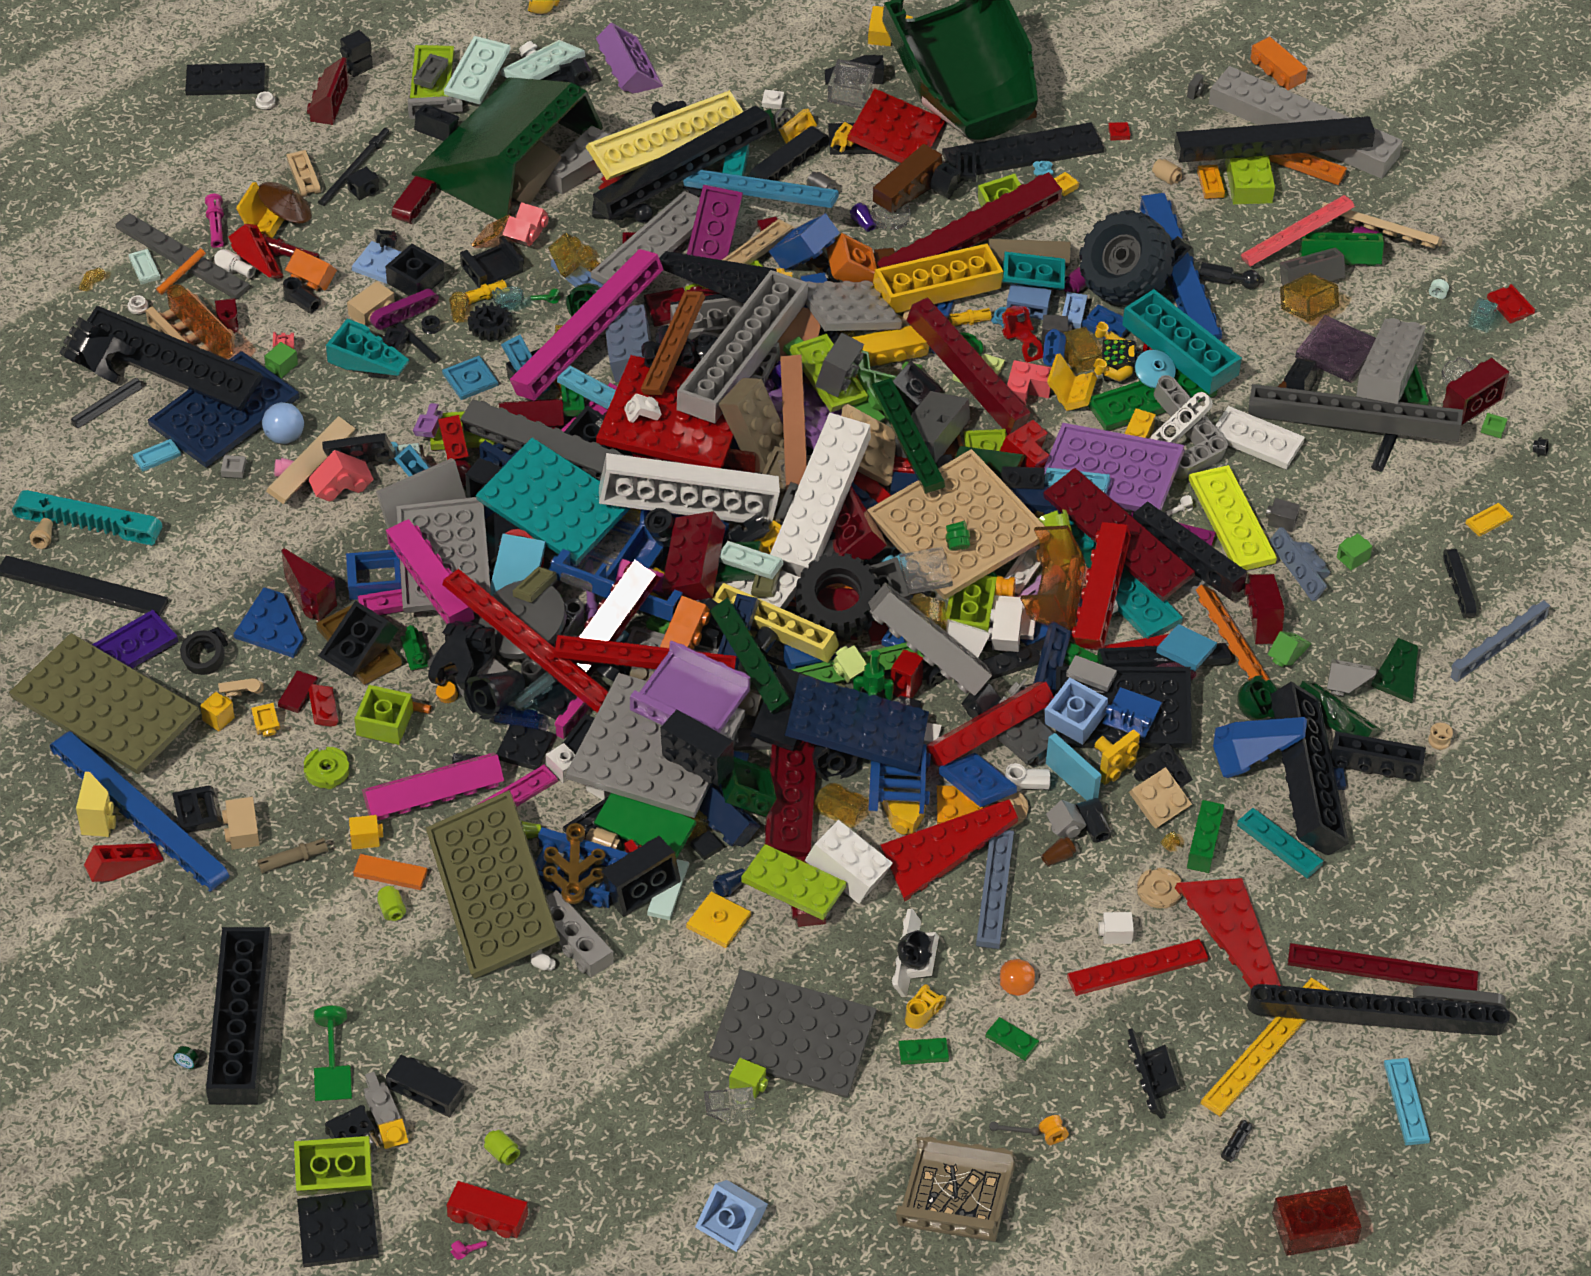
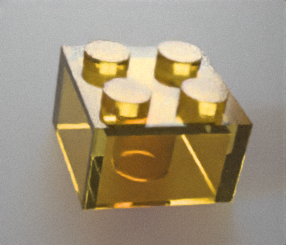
M1312 273L1280 287L1281 309L1305 321H1313L1317 317L1328 314L1339 307L1338 285Z

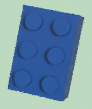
M824 213L793 229L772 247L769 253L780 268L787 269L790 267L794 269L799 264H804L811 258L818 257L823 252L822 248L824 246L827 248L836 241L834 237L840 232L827 214Z

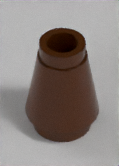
M1068 837L1059 838L1041 855V859L1049 867L1072 858L1073 854L1076 853V848Z

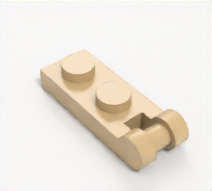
M306 150L286 154L287 162L300 195L305 197L309 193H321L318 179Z

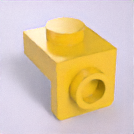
M274 703L251 708L257 735L263 734V737L275 735L277 730H280Z

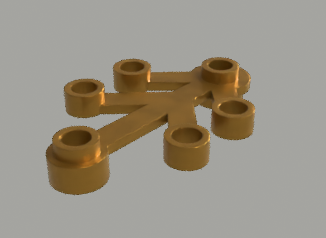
M573 823L566 829V838L570 842V863L558 853L555 847H547L544 851V859L549 863L554 862L569 875V882L557 873V869L554 866H547L544 869L543 878L547 882H554L562 889L561 896L565 902L577 904L584 899L587 888L593 884L603 882L601 868L592 869L590 875L578 882V877L594 864H602L605 861V852L602 849H594L590 856L579 863L580 843L585 838V829L581 824ZM595 855H600L601 858H596V857H594V856H595Z

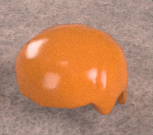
M1013 959L1008 960L1002 965L1000 969V986L1007 993L1020 996L1027 994L1034 987L1035 971L1028 961Z

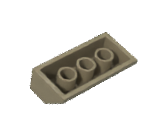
M988 239V246L1001 268L1005 251L1065 259V266H1070L1071 242Z

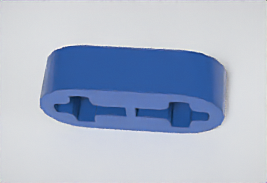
M1057 329L1050 330L1045 336L1043 362L1048 367H1052L1056 354L1061 353L1063 358L1065 354L1066 336Z

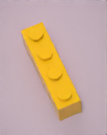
M912 326L851 337L864 344L862 350L869 353L870 367L928 355L929 351L927 342Z

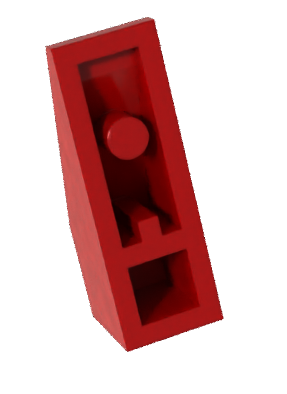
M244 224L228 236L232 243V249L244 260L269 278L279 279L284 277L257 225Z
M155 843L93 845L84 863V867L92 882L114 881L160 863L164 859Z

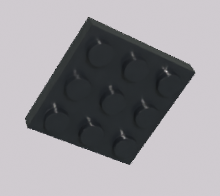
M372 1189L297 1199L303 1268L379 1258Z

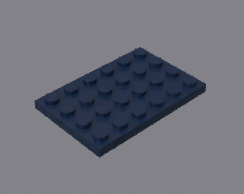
M240 351L229 360L260 372L263 378L242 411L188 389L148 419L150 427L166 439H171L177 447L205 468L262 427L264 413L270 406L280 402L292 404L300 398L297 390L243 351Z
M799 674L785 736L917 773L929 711L905 705L898 701L884 699L877 695L869 696L867 693L855 689H849L831 682Z

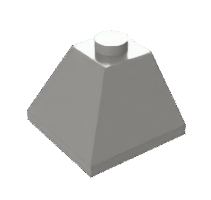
M1331 659L1327 689H1330L1332 694L1344 696V692L1350 693L1375 676L1376 667Z

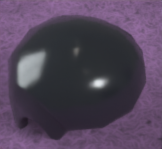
M919 930L904 935L899 940L897 946L901 963L912 969L925 966L932 956V953L929 951V946L932 943L930 937L925 932Z

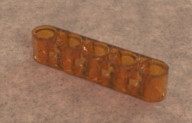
M175 284L168 287L167 299L169 309L214 354L226 359L233 356L234 349L231 334L182 285Z

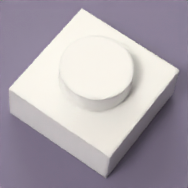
M765 90L762 107L780 109L783 103L784 92Z

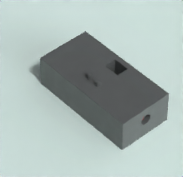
M930 391L912 413L911 417L935 463L970 421L969 398ZM895 436L897 457L907 458Z

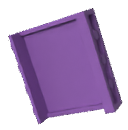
M671 640L668 654L640 692L634 690L631 694L630 710L663 725L677 709L720 733L750 691V676Z

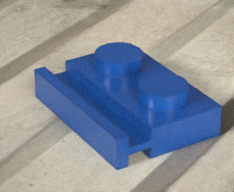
M1099 304L1090 312L1087 319L1082 321V328L1094 334L1097 324L1101 321L1108 325V332L1112 331L1121 338L1129 331L1122 326L1123 316Z

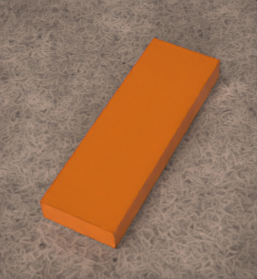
M360 854L353 874L359 878L421 890L428 871L426 867Z

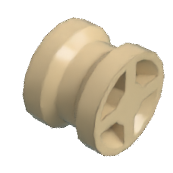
M1435 723L1430 730L1429 744L1438 750L1448 748L1453 735L1452 728L1446 723Z

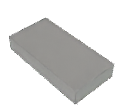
M1075 655L1066 672V677L1108 692L1117 670Z

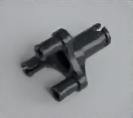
M668 325L657 329L659 332H655L656 342L647 341L641 346L644 364L648 368L653 363L669 327ZM687 338L676 365L680 366L682 362L685 365H690L694 362L693 352L695 347L691 339Z

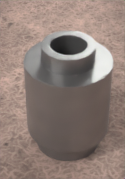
M814 171L807 179V186L837 190L836 181L821 172Z

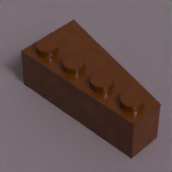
M925 144L921 145L873 187V202L892 213L930 190L934 171L942 164V154Z

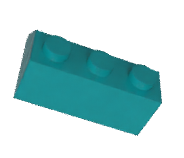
M1004 252L1002 283L1053 290L1064 289L1065 259Z

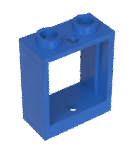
M393 550L346 553L349 600H357L360 595L402 589L400 559ZM395 568V580L357 583L356 570Z

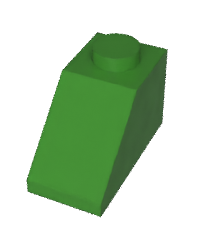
M1280 631L1268 655L1273 657L1272 662L1281 667L1285 665L1292 666L1312 643L1294 632Z

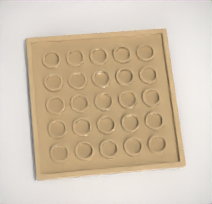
M972 449L938 468L945 481V488L925 494L919 481H916L867 510L877 527L944 600L1050 537V531ZM965 521L971 536L969 548L949 550L945 536L947 534L946 525Z

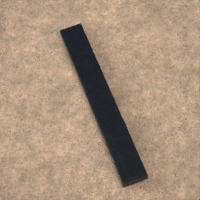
M7 555L0 564V576L144 614L154 610L160 617L168 603V597Z

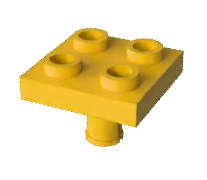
M1134 729L1114 745L1104 736L1096 741L1094 747L1102 752L1099 773L1101 774V782L1104 785L1110 781H1116L1126 768L1131 769L1136 764L1140 734Z

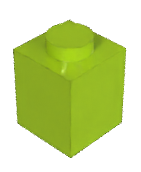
M739 1058L729 1076L730 1089L755 1099L759 1092L763 1093L768 1084L766 1068Z

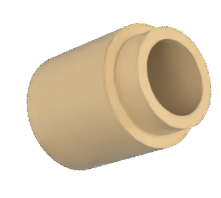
M1158 159L1153 165L1152 172L1155 176L1170 185L1178 183L1182 178L1181 167L1166 159Z
M590 828L585 839L617 850L621 846L618 834L600 828Z

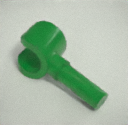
M553 288L548 295H531L530 299L544 300L556 304L561 296H557L559 290Z

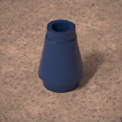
M740 868L718 875L713 881L716 893L722 897L725 895L730 896L743 884L741 876L745 870Z

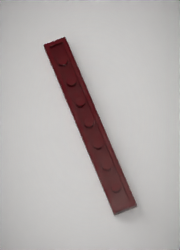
M1290 943L1288 966L1421 986L1477 991L1478 971L1295 943Z

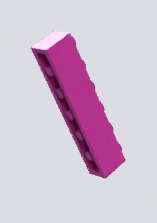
M407 519L386 529L388 544L446 624L455 621L465 623L474 620L473 610L442 585L443 580L452 572L449 568H444L441 557L438 553L434 554L428 539H423L420 528L417 525L414 526Z
M493 752L362 789L368 815H377V820L388 818L389 813L396 811L398 814L410 812L411 807L419 805L420 808L433 805L435 800L442 799V802L455 799L456 794H474L477 792V788L484 786L486 789L498 787L499 782L504 781L498 754Z

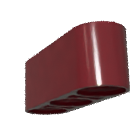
M415 176L395 202L392 208V218L412 224L413 218L419 215L422 211L420 210L422 206H425L430 200V195L435 193L436 182Z

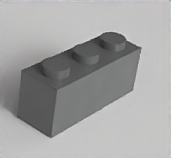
M1332 248L1280 262L1281 283L1289 292H1298L1303 288L1317 287L1325 282H1335L1345 277L1344 255L1337 248Z

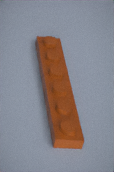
M684 291L641 387L644 395L663 394L704 302L705 295L703 292Z

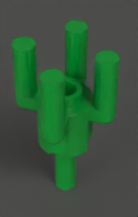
M873 650L870 663L864 666L863 676L854 677L853 689L862 692L863 687L869 696L877 695L878 692L885 689L884 699L892 701L894 681L884 678L885 667L879 663L880 652Z

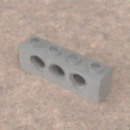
M556 890L546 896L561 940L558 943L561 945L566 957H572L576 961L578 970L581 973L586 972L592 978L614 964L613 950L577 911L563 900L561 894Z

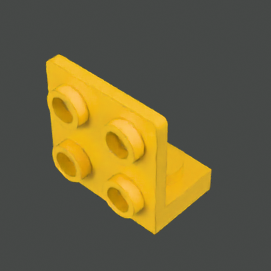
M252 182L237 205L236 210L244 224L257 225L262 234L265 233L268 237L273 238L284 219L271 212L263 204L258 195L259 186L256 182Z
M1061 353L1055 356L1047 382L1056 394L1058 401L1064 406L1066 411L1089 405L1097 377L1094 372L1075 376Z

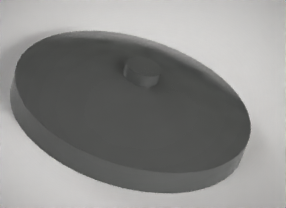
M523 580L508 584L492 595V597L551 645L557 640V635H561L566 623L567 610L561 595L553 586L550 585L532 603L513 597V590ZM482 617L479 618V624H483L485 627H492ZM495 629L497 655L509 659L529 657Z

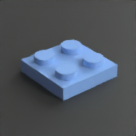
M371 241L351 266L352 271L387 284L385 266L397 257L401 251L385 245L380 247L379 243Z

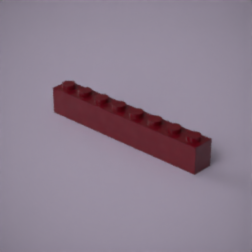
M927 297L912 304L906 321L927 342L929 347L1001 428L1006 429V433L1009 435L1027 424L1031 412L933 302Z

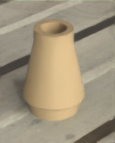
M41 519L37 527L31 532L30 542L35 548L44 549L50 545L53 522L50 519Z

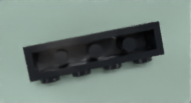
M1336 731L1331 758L1333 766L1420 781L1426 747Z

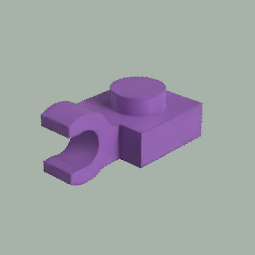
M430 403L426 415L420 414L413 429L415 436L435 437L439 428L438 419L443 414L442 411L437 410L439 404Z

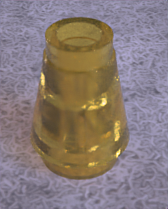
M454 292L449 298L452 321L454 323H463L469 305V298L464 292Z

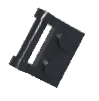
M202 786L172 793L179 826L186 833L222 826L221 818L217 814L214 802L215 792L212 786ZM199 798L205 800L208 817L206 818L201 816L198 803Z

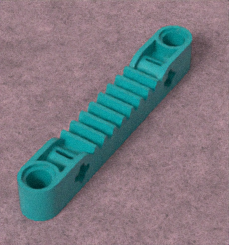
M29 490L21 491L12 507V513L17 518L40 522L45 514V518L50 519L52 522L55 521L56 524L63 521L65 526L70 522L72 527L79 524L80 529L88 526L89 531L94 527L97 532L104 529L105 534L112 531L113 536L119 534L121 539L151 546L155 544L163 527L162 522L154 516Z

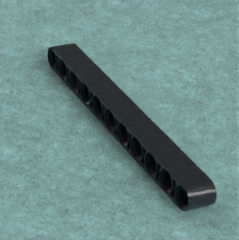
M1268 984L1253 986L1247 1003L1251 1013L1263 1016L1492 1036L1503 1034L1510 1019L1509 1011L1498 1005Z

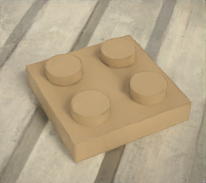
M1166 767L1129 791V794L1156 829L1192 805Z

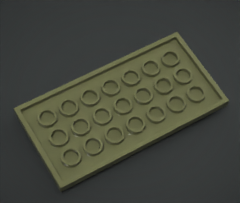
M72 633L9 691L11 698L65 731L72 732L83 742L138 775L200 714L199 708Z
M510 790L426 827L467 964L474 979L561 941Z

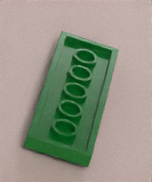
M1175 369L1174 379L1190 398L1200 392L1206 393L1210 398L1217 396L1218 390L1208 394L1186 375ZM1141 381L1091 396L1088 405L1105 431L1128 425L1135 409L1156 415L1166 412L1154 397L1155 388L1148 387Z

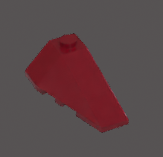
M851 486L832 530L835 533L832 546L835 552L839 553V556H844L847 553L852 555V559H856V557L871 559L880 553L887 544L882 533Z

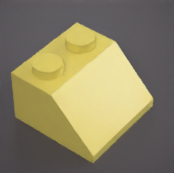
M85 771L76 806L81 835L109 837L111 829L116 827V816L113 815V802L110 801L108 791L90 772Z

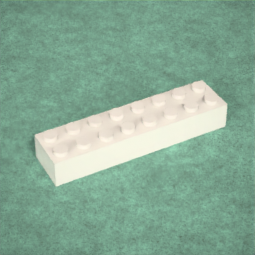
M829 412L770 555L782 558L784 564L781 570L801 577L802 570L804 568L809 569V563L812 560L818 562L819 556L823 555L870 441V424Z
M606 453L599 485V504L651 511L656 508H664L670 513L682 515L714 511L720 520L742 523L756 514L758 516L762 514L770 525L773 521L780 493L779 476Z

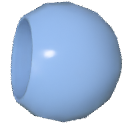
M280 402L270 406L265 411L262 427L265 435L274 443L288 444L301 436L304 428V419L294 405Z

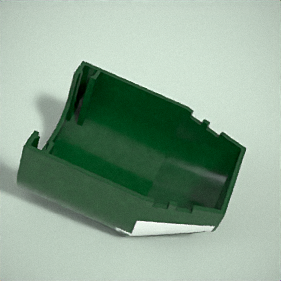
M891 0L884 3L882 22L921 103L927 109L968 138L974 140L988 139L1001 135L1021 124L1033 113L1038 103L1036 78L1034 76L1032 44L1010 0H960L948 7L911 19H906V11L903 9L904 0Z

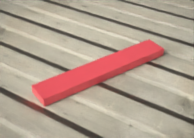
M1343 195L1242 253L1241 257L1251 267L1354 208V203Z

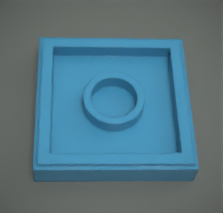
M480 355L442 370V374L460 400L498 386V381Z
M1178 624L1160 643L1156 653L1185 667H1191V670L1196 671L1216 649L1217 642Z

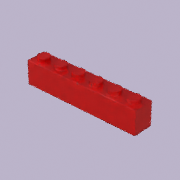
M1102 522L1100 530L1096 532V549H1093L1091 552L1092 565L1091 568L1087 569V585L1082 589L1081 598L1083 601L1082 605L1077 609L1078 622L1077 626H1074L1072 630V638L1075 640L1076 645L1082 648L1094 650L1104 648L1131 537L1128 525Z
M1036 682L926 745V750L928 753H931L930 758L935 766H944L1049 705L1054 696L1047 682Z

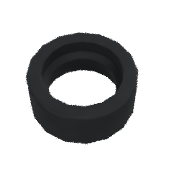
M201 630L193 632L185 638L180 648L181 658L187 669L198 675H208L217 671L225 658V650L218 636L210 631ZM203 642L214 645L216 652L211 660L200 664L194 663L191 660L190 652L194 646Z

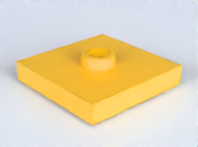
M711 891L686 923V928L727 948L751 916V911Z

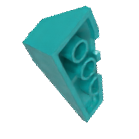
M348 318L326 344L328 363L347 370L399 376L409 363L407 357L394 347L386 345L383 339L372 334L366 325Z

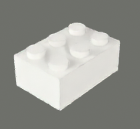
M839 820L814 844L805 859L809 865L846 881V888L843 892L859 904L884 878L893 862Z

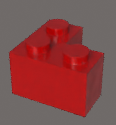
M1032 420L1007 435L999 451L1026 455L1020 467H1044L1049 454L1042 449V445L1048 432Z

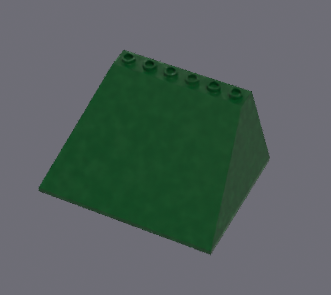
M509 77L412 172V175L435 181L436 188L507 224L509 216L512 217L510 209L516 164L557 123L579 135H582L591 126L600 130L603 129V126L587 90L571 82Z

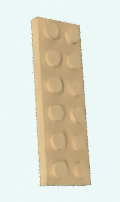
M1323 202L1322 207L1328 205L1329 203ZM1348 210L1340 215L1345 218L1344 221L1358 226L1359 222L1364 223L1363 227L1376 231L1380 228L1383 229L1382 233L1396 237L1397 234L1403 235L1402 239L1416 243V240L1422 241L1421 245L1429 248L1441 247L1443 241L1438 236L1352 210Z

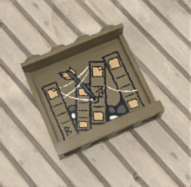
M917 1137L918 1150L902 1206L898 1205L896 1211L898 1225L995 1242L1015 1167L1013 1151L1005 1148H987L980 1144H961L955 1140L948 1142L937 1140L933 1137Z

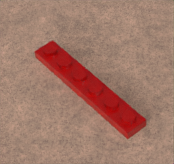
M1200 939L1070 972L1067 974V979L1075 996L1207 962L1208 956Z

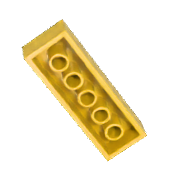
M983 244L875 269L873 287L880 292L882 298L891 306L894 312L898 313L910 310L912 304L927 297L933 304L1000 289L1004 271L988 244Z

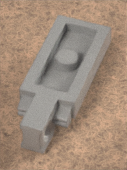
M443 96L407 99L410 119H415V112L425 104L449 113L463 111L462 100Z
M375 1072L365 1074L368 1088L363 1089L364 1096L377 1129L378 1124L401 1118L385 1082L379 1083Z

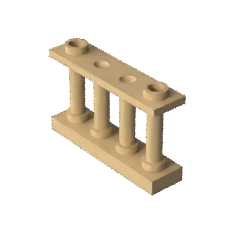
M188 288L184 289L185 301L163 313H158L153 306L145 310L147 323L155 330L189 344L214 331L219 337L199 348L211 351L224 343L231 350L235 348L234 340L236 338L233 331L227 329L201 303L199 297ZM189 308L195 312V314L174 325L166 321ZM200 320L207 324L187 336H181L178 333Z

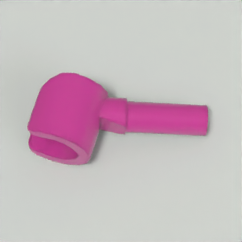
M458 1240L451 1245L453 1250L450 1252L457 1260H460L467 1256L469 1252L486 1247L487 1243L482 1241L464 1246Z

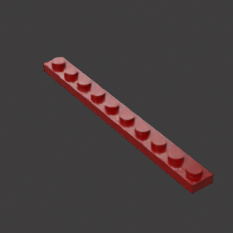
M457 569L443 580L442 585L598 713L608 694L607 690L569 659L554 657L555 648L460 569Z

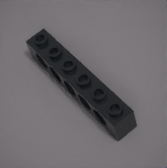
M1147 501L1133 513V518L1193 569L1197 577L1231 600L1244 589L1247 576L1245 569Z

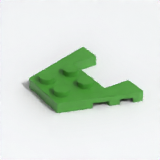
M862 350L864 357L861 363L857 365L860 367L857 376L868 395L867 399L871 408L882 410L871 384L889 378L894 380L896 376L871 370L869 353ZM906 361V362L902 365V370L904 369V367H905L909 362ZM915 364L922 370V365ZM904 401L909 413L911 414L913 409Z

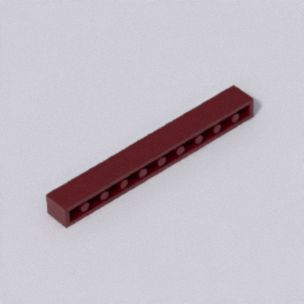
M1049 172L1044 175H1038L1029 183L1021 184L1010 193H1004L1000 198L987 202L983 207L975 211L968 212L964 217L951 221L947 226L934 230L930 235L917 239L913 244L900 248L890 256L881 258L877 262V269L974 247L1061 201L1062 188Z

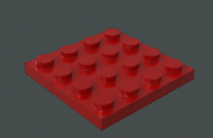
M874 88L851 128L847 140L902 163L921 145L925 144L932 148L945 121L936 114Z

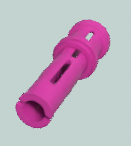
M215 193L205 197V204L207 206L206 217L210 222L211 246L213 248L224 246L221 221L224 216V210L221 208L223 198Z

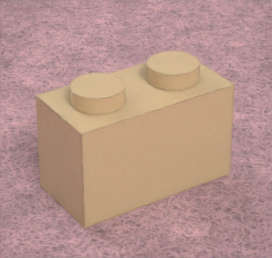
M378 281L374 282L347 302L348 316L358 323L366 326L370 325L369 319L374 311L395 302L394 292Z
M253 797L225 800L226 810H222L223 823L228 824L229 827L224 829L226 842H231L232 850L260 846Z

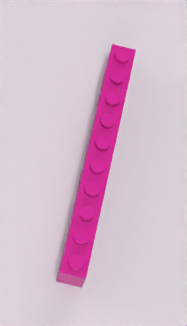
M639 249L510 378L516 395L535 401L664 270L658 254Z

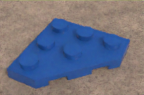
M263 587L234 632L235 639L292 658L295 657L304 643L303 636L284 594Z

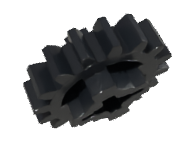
M493 302L489 306L482 303L481 308L475 306V311H470V316H468L469 331H472L473 336L479 335L480 340L484 337H487V341H490L493 337L495 340H498V336L506 337L505 332L510 333L511 327H513L512 313L508 312L507 307L501 308L500 303L497 306H494Z

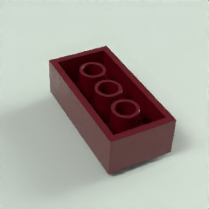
M714 511L675 518L662 584V591L668 598L674 590L683 592L682 596L695 601L713 598L725 532L724 523Z

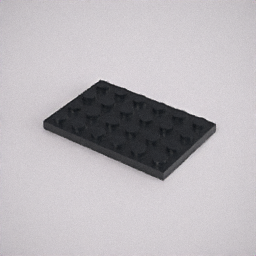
M1056 666V694L1069 679V677H1066L1069 666ZM1109 667L1117 671L1108 692L1077 681L1108 698L1109 705L1112 704L1120 687L1162 702L1145 739L1139 738V748H1161L1167 743L1172 748H1192L1191 667ZM1106 715L1083 745L1056 730V734L1070 747L1095 748L1096 741L1102 736L1114 745L1128 733L1103 724Z

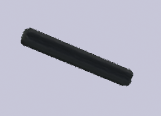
M133 378L71 418L72 425L75 428H80L140 390L142 382L138 378Z
M1385 433L1371 466L1373 470L1379 472L1384 470L1398 435Z

